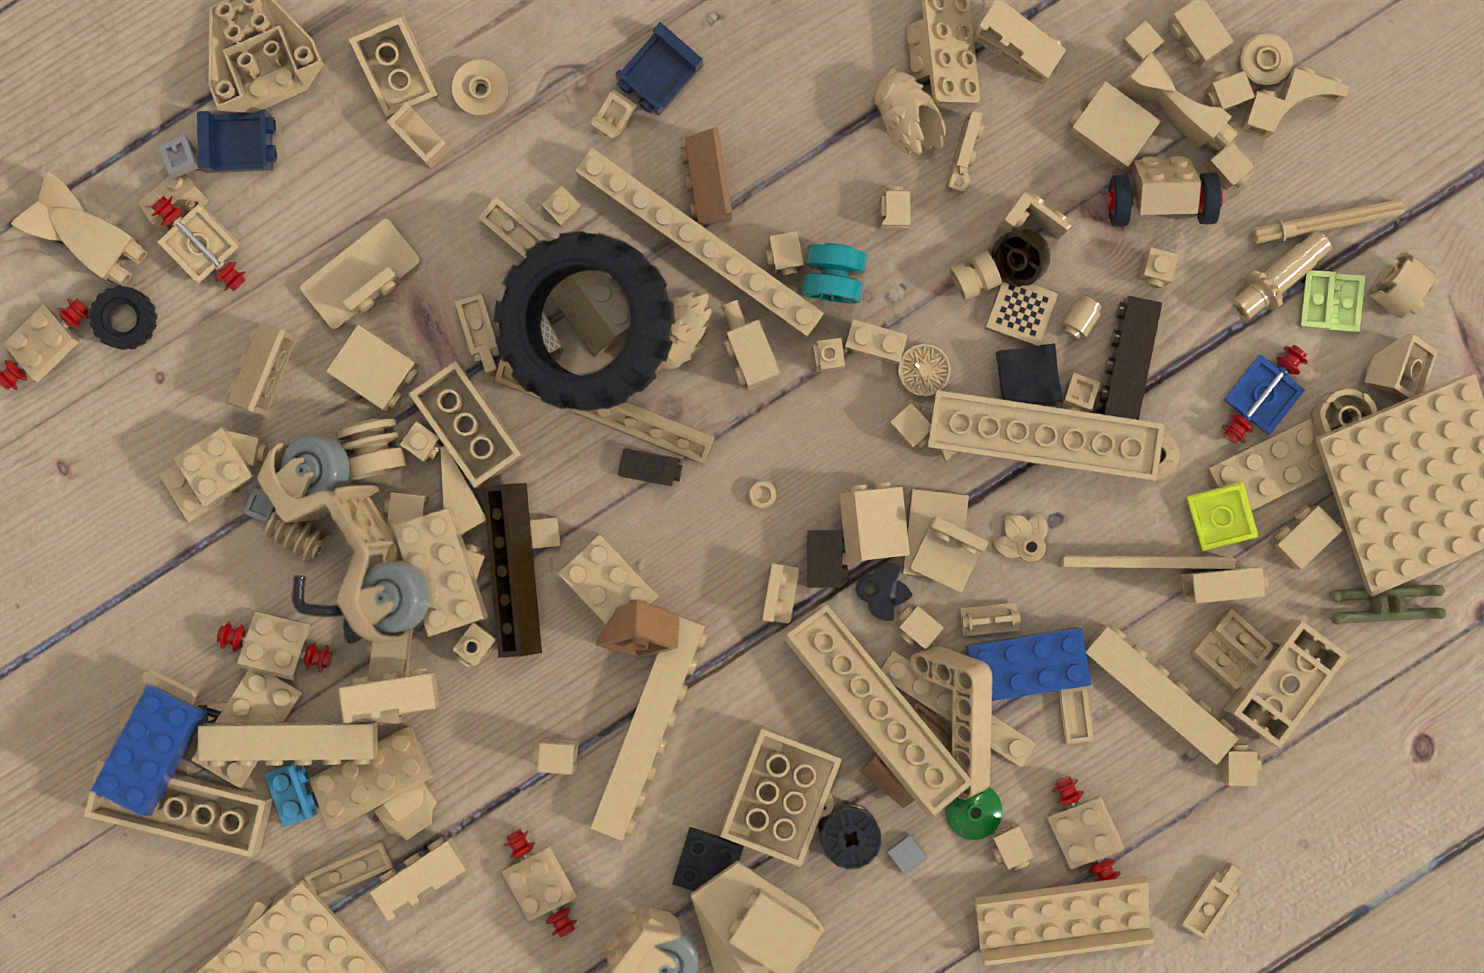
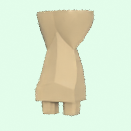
M1152 52L1145 56L1116 88L1131 100H1157L1173 125L1198 148L1206 144L1217 153L1222 147H1226L1238 134L1227 123L1232 116L1223 108L1199 104L1178 92L1168 73Z
M49 171L45 175L38 201L11 223L28 234L48 240L63 241L69 250L91 271L107 281H113L123 286L132 277V273L122 267L129 258L135 263L140 264L148 254L139 244L140 240L101 218L84 212L77 198L67 185Z

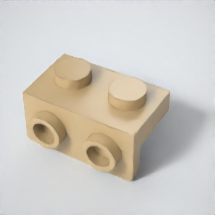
M186 173L174 179L168 176L137 203L149 221L165 235L174 227L172 225L174 222L167 226H161L162 218L159 215L151 216L155 212L151 206L162 196H165L167 200L173 196L171 204L174 207L182 206V212L177 218L180 216L184 218L199 203L205 206L209 199L198 189L189 174Z

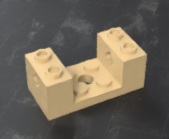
M1290 619L1273 641L1280 647L1249 689L1239 687L1223 709L1265 742L1278 748L1282 747L1349 656L1304 621ZM1288 676H1293L1297 681L1296 689L1292 692H1286L1283 688V681Z

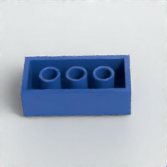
M1079 627L965 645L967 656L983 661L990 667L992 672V701L1091 685L1083 631Z
M146 685L90 791L142 817L152 816L207 711L157 686Z

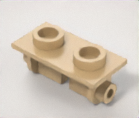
M1017 602L960 608L963 637L1020 631L1019 623L1021 619L1020 612L1017 611Z

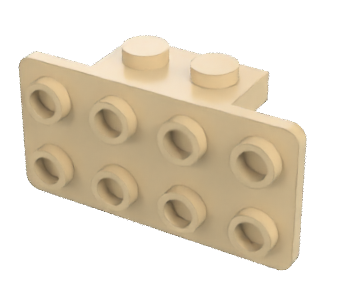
M922 0L923 19L907 26L912 76L916 78V82L930 79L932 99L936 103L975 104L979 102L980 90L970 0Z
M383 219L302 283L300 289L330 328L338 329L357 313H363L372 307L374 300L381 294L386 295L397 286V281L420 264V257L392 222L388 219Z

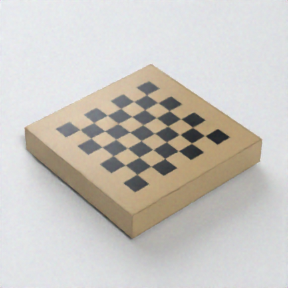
M1002 280L985 328L1027 344L1039 346L1059 293L1034 284L1013 287Z

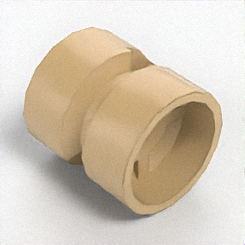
M987 251L972 257L970 264L964 261L950 268L953 282L964 301L978 296L982 288L988 291L1002 284L999 271Z

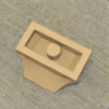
M423 782L382 804L374 812L389 834H397L404 840H408L432 824L433 808L438 800L427 783Z

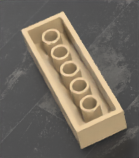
M108 757L98 760L92 786ZM174 773L152 816L142 817L90 791L84 817L252 858L260 853L273 798Z

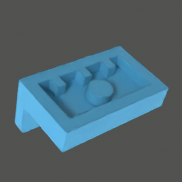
M293 762L264 774L283 827L312 818L318 814L316 809L319 808V804L313 792L310 793L306 782L309 781V777L304 766L294 765Z

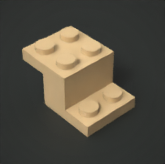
M225 428L219 429L173 458L176 464L159 474L188 523L194 522L239 493L237 488L255 477Z

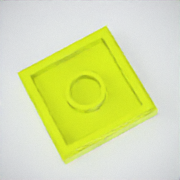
M1243 481L1186 497L1202 551L1259 537Z

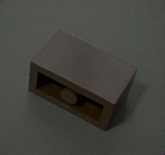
M807 530L808 588H842V582L848 581V565H842V553H846L842 530Z

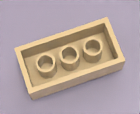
M457 361L409 393L474 488L479 489L525 457L467 372Z
M447 508L393 526L404 562L415 566L423 574L428 584L429 606L423 618L428 637L488 618L453 508Z

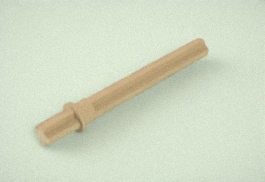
M1397 199L1283 222L1280 219L1277 220L1276 224L1256 227L1253 229L1252 234L1256 244L1274 240L1285 242L1287 238L1313 233L1314 231H1324L1399 216L1405 212L1403 201Z

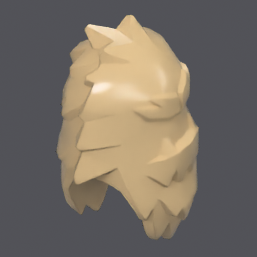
M892 68L881 79L874 97V103L880 111L891 142L906 154L913 152L920 155L922 153L921 145L928 150L931 149V146L941 149L943 146V136L946 134V127L940 111L933 103V99L922 91L923 85L917 83L915 77L904 72H897L895 68Z
M690 292L681 298L678 297L673 300L675 324H671L670 341H673L667 361H662L657 370L660 368L674 369L680 367L682 363L691 360L694 354L702 350L703 345L700 341L709 326L713 313L712 308L709 307V295L707 293L695 296L694 292Z

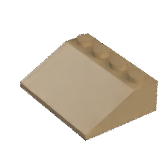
M759 725L721 825L720 837L801 867L842 758Z

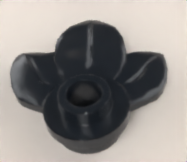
M881 565L873 574L862 576L856 584L858 597L867 602L871 614L881 620L893 621V605L903 603L912 597L910 589L904 583L897 580L900 572V567L897 565ZM868 583H873L875 586V591L872 594L865 592V585Z

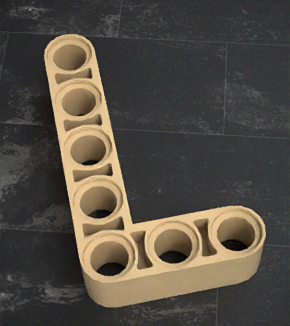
M937 645L913 654L910 658V667L916 676L953 690L952 757L974 782L957 796L960 799L966 800L986 790L990 785L992 672L990 667L983 661Z

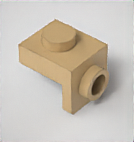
M612 90L598 115L592 118L590 124L596 127L595 130L600 135L607 138H615L622 133L637 105L616 90Z

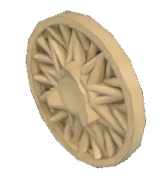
M1271 33L1258 34L1249 39L1242 48L1239 58L1240 68L1242 72L1245 71L1248 80L1253 84L1273 86L1283 81L1291 71L1293 64L1292 50L1288 43L1278 35Z
M931 344L912 346L903 354L898 368V375L902 385L907 391L916 396L927 397L934 395L936 390L941 391L947 385L951 374L949 358L942 349Z

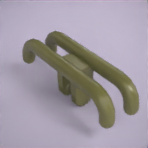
M1442 585L1396 586L1375 596L1368 595L1366 588L1333 590L1330 592L1329 597L1334 602L1371 599V611L1334 613L1331 616V621L1339 625L1361 622L1443 619L1446 616L1445 609L1439 607L1406 609L1404 597L1442 596L1445 593V589Z

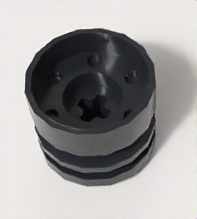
M853 802L840 803L833 807L829 815L823 817L819 827L821 845L827 858L836 866L845 869H859L870 864L878 855L881 846V831L873 814L864 806ZM854 831L858 840L856 842L851 840L847 844L844 835L846 833L852 834Z

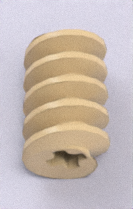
M275 509L267 522L265 535L271 537L275 534L274 542L279 544L284 541L283 547L286 550L294 547L293 555L299 556L303 554L302 561L305 563L317 557L328 543L330 535L321 540L322 530L318 529L311 533V522L304 527L301 526L302 521L284 522L277 515Z

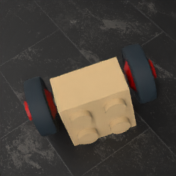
M1148 156L1142 158V160H1133L1131 183L1128 175H1113L1109 184V192L1106 193V209L1109 210L1112 226H1127L1131 218L1132 206H1137L1140 215L1197 214L1200 224H1216L1223 204V192L1218 175L1216 173H1202L1198 176L1191 159L1183 156H1173L1170 159H1158Z

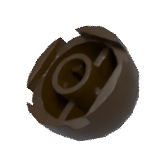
M1016 229L1002 235L996 241L992 250V259L995 258V264L1000 277L1005 283L1013 287L1029 286L1037 282L1048 270L1050 248L1040 234L1030 229Z

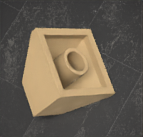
M1408 333L1373 356L1371 364L1366 369L1364 382L1378 391L1403 400L1423 393L1438 351L1414 334Z

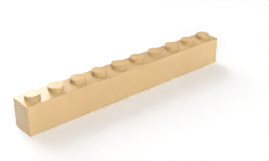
M593 148L589 150L575 170L577 176L806 340L822 319L824 313Z

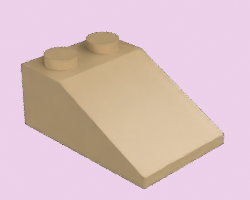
M402 10L350 32L349 41L386 117L396 113L406 103L413 106L438 95Z

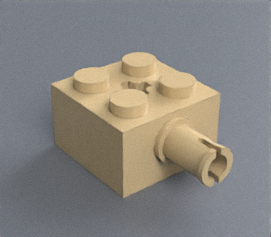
M735 300L721 306L731 329L727 332L728 340L723 342L729 359L735 358L738 364L734 371L740 386L746 384L747 389L750 390L780 378V371L760 321L756 320L746 323L739 307V302Z

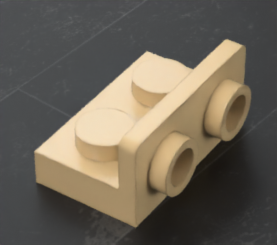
M775 563L771 564L762 620L790 623L799 568Z

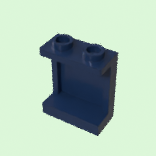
M659 22L653 29L651 38L622 71L619 69L615 73L618 80L617 85L626 94H635L640 99L638 104L651 114L654 111L660 115L702 68L703 58Z
M260 109L259 113L211 114L209 111H197L199 169L205 173L273 170V162H277V149L272 144V134H276L275 118L266 109Z

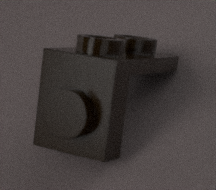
M623 449L618 475L620 477L673 487L674 481L680 482L683 465H679V459L675 457H665Z

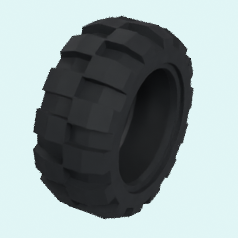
M583 231L560 233L558 238L551 241L542 240L525 251L526 258L519 266L512 265L502 282L506 286L502 301L496 300L493 322L499 323L500 337L495 341L502 361H508L513 370L511 376L526 392H532L539 396L542 402L563 409L579 411L609 409L626 403L627 398L637 392L642 393L656 378L655 372L661 362L667 361L673 341H670L671 324H675L673 301H669L665 290L667 283L657 267L652 265L642 252L628 243L602 233L593 234ZM582 271H602L619 285L626 297L630 312L629 332L621 351L609 364L597 371L577 375L564 369L549 354L541 333L542 310L549 294L565 278Z

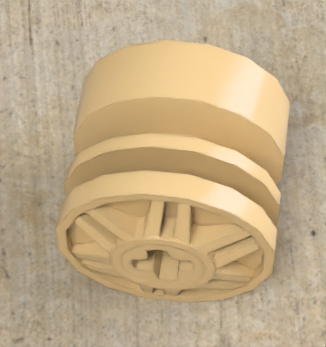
M375 418L364 420L336 432L337 440L351 439V442L342 445L345 452L354 451L355 454L354 457L349 458V480L377 476L407 466L403 449L397 447L389 448L388 446L389 442L399 438V433L397 432L385 434V431L397 426L395 419Z

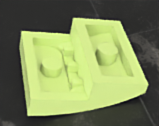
M1310 270L1307 272L1301 327L1360 333L1366 276L1336 274V272Z

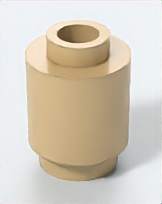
M1082 296L1080 300H1076L1062 322V325L1065 327L1064 332L1076 340L1080 337L1086 338L1101 314L1099 312L1102 306L1087 296Z

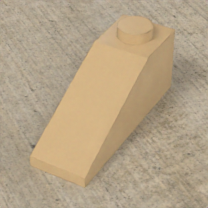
M444 445L441 447L443 510L453 508L461 535L463 536L486 523L485 508L468 478Z

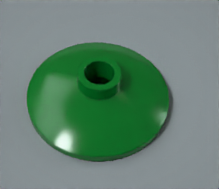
M990 787L966 800L956 797L946 806V818L952 830L959 836L970 840L983 839L991 835L998 828L1003 814L1001 801ZM975 807L980 809V815L976 818L970 815L971 809Z

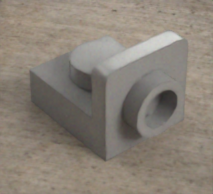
M185 135L172 138L167 143L158 146L168 175L172 179L199 168L194 153H196L195 148Z

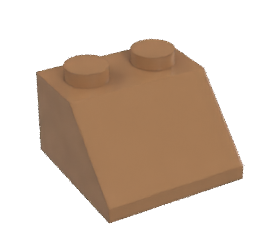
M630 600L629 604L616 608L596 639V646L635 658L678 649L679 615L668 612V609L665 607L647 605L645 600Z

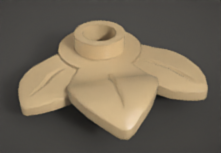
M1039 513L1032 516L1029 521L1019 514H1006L1004 520L1006 535L993 542L996 550L1008 559L1021 557L1029 563L1040 561L1046 554L1044 539L1048 533V526L1045 519ZM1034 543L1037 545V550L1035 552H1028L1027 546Z

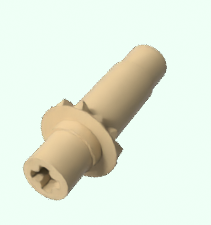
M1314 231L1264 272L1260 273L1254 270L1247 274L1245 277L1246 289L1231 301V307L1241 319L1248 321L1262 308L1277 310L1283 304L1282 293L1316 266L1317 262L1332 250V245L1328 238L1321 232Z

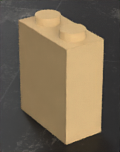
M1105 81L1100 88L1095 85L1085 100L1089 104L1085 110L1078 109L1069 123L1073 126L1068 133L1123 172L1131 164L1161 120Z
M357 325L326 372L382 410L388 411L390 407L394 409L401 401L403 395L400 393L405 385H411L419 373L416 369L419 364L364 327Z
M890 482L874 484V490H867V485L850 486V492L839 494L847 562L910 555L903 487L891 488Z
M1261 567L1181 573L1184 602L1205 603L1265 597V590H1268V577L1266 573H1263V568Z
M760 888L757 894L752 892L743 907L747 910L742 918L736 917L728 928L727 932L731 934L729 936V943L775 973H794L819 934L820 928L817 924Z

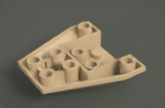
M224 0L209 7L208 85L219 111L257 113L260 109H266L306 91L324 64L314 40L276 0Z
M739 861L734 862L690 894L715 973H775L730 944L729 936L731 934L727 932L736 917L741 919L747 910L743 906L752 892L757 894L760 888L819 926V934L800 963L808 958L824 931V927L807 905Z

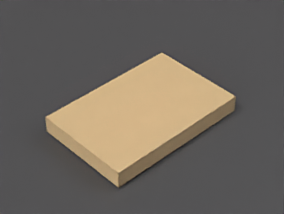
M912 489L907 528L910 555L904 556L903 574L924 576L912 570L910 566L934 517H939L965 530L968 495Z

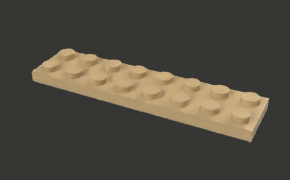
M936 390L927 448L1157 481L1165 424Z
M828 605L824 606L783 638L930 819L974 783Z

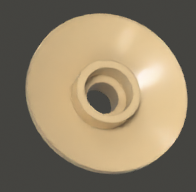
M471 60L463 64L453 77V97L458 106L471 115L486 116L496 112L502 107L508 96L509 85L505 73L497 64L489 60ZM481 85L487 88L484 94L477 93V88Z

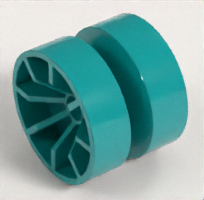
M825 243L809 245L806 265L821 272L804 275L801 294L806 297L830 302L860 303L863 283L848 277V275L865 273L868 254L843 244Z

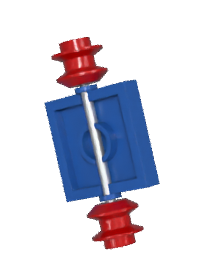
M1296 345L1292 347L1285 346L1286 355L1284 357H1276L1278 368L1262 355L1256 357L1223 399L1241 414L1230 415L1232 423L1229 426L1222 425V428L1225 430L1223 433L1225 438L1234 444L1238 442L1245 443L1244 434L1246 432H1254L1250 422L1267 435L1273 432L1305 391L1304 388L1287 376L1288 374L1299 375L1298 366L1300 364H1308L1305 358L1307 354Z

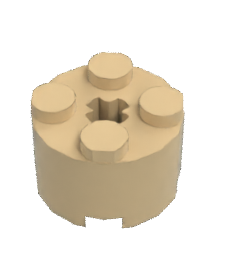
M1409 252L1397 255L1395 259L1399 262L1389 270L1385 267L1370 288L1373 291L1370 298L1399 318H1403L1408 312L1416 314L1425 303L1423 297L1428 291L1433 290L1440 280L1434 271Z
M1347 388L1322 397L1312 410V422L1320 436L1377 412V407L1368 394ZM1346 413L1348 418L1343 423L1341 417L1343 416L1342 414Z

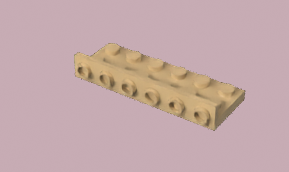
M1146 875L975 898L979 950L983 965L985 966L1154 943V937L1150 929L1149 882Z

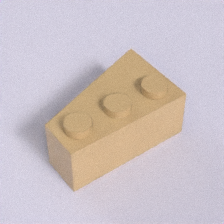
M995 0L973 38L974 41L1042 84H1045L1066 51L1058 39L1045 34L1003 0Z
M427 668L409 670V676L399 677L398 672L381 674V680L370 681V676L352 678V684L339 688L343 723L353 722L356 719L370 717L372 719L384 715L403 714L439 707L435 672L427 673Z
M442 837L427 846L429 852L421 857L417 852L403 861L404 868L397 872L392 868L379 877L381 882L369 893L388 922L394 919L398 913L409 906H413L421 898L437 890L470 866L452 837L446 841Z

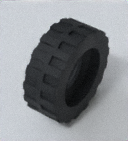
M127 286L107 288L105 292L99 293L96 296L97 299L91 304V312L89 311L90 328L94 331L95 337H98L103 344L120 350L137 349L138 346H143L148 339H151L153 331L156 330V319L158 318L155 313L156 308L150 302L148 296ZM121 304L130 305L137 314L135 326L127 332L115 330L110 323L111 311Z

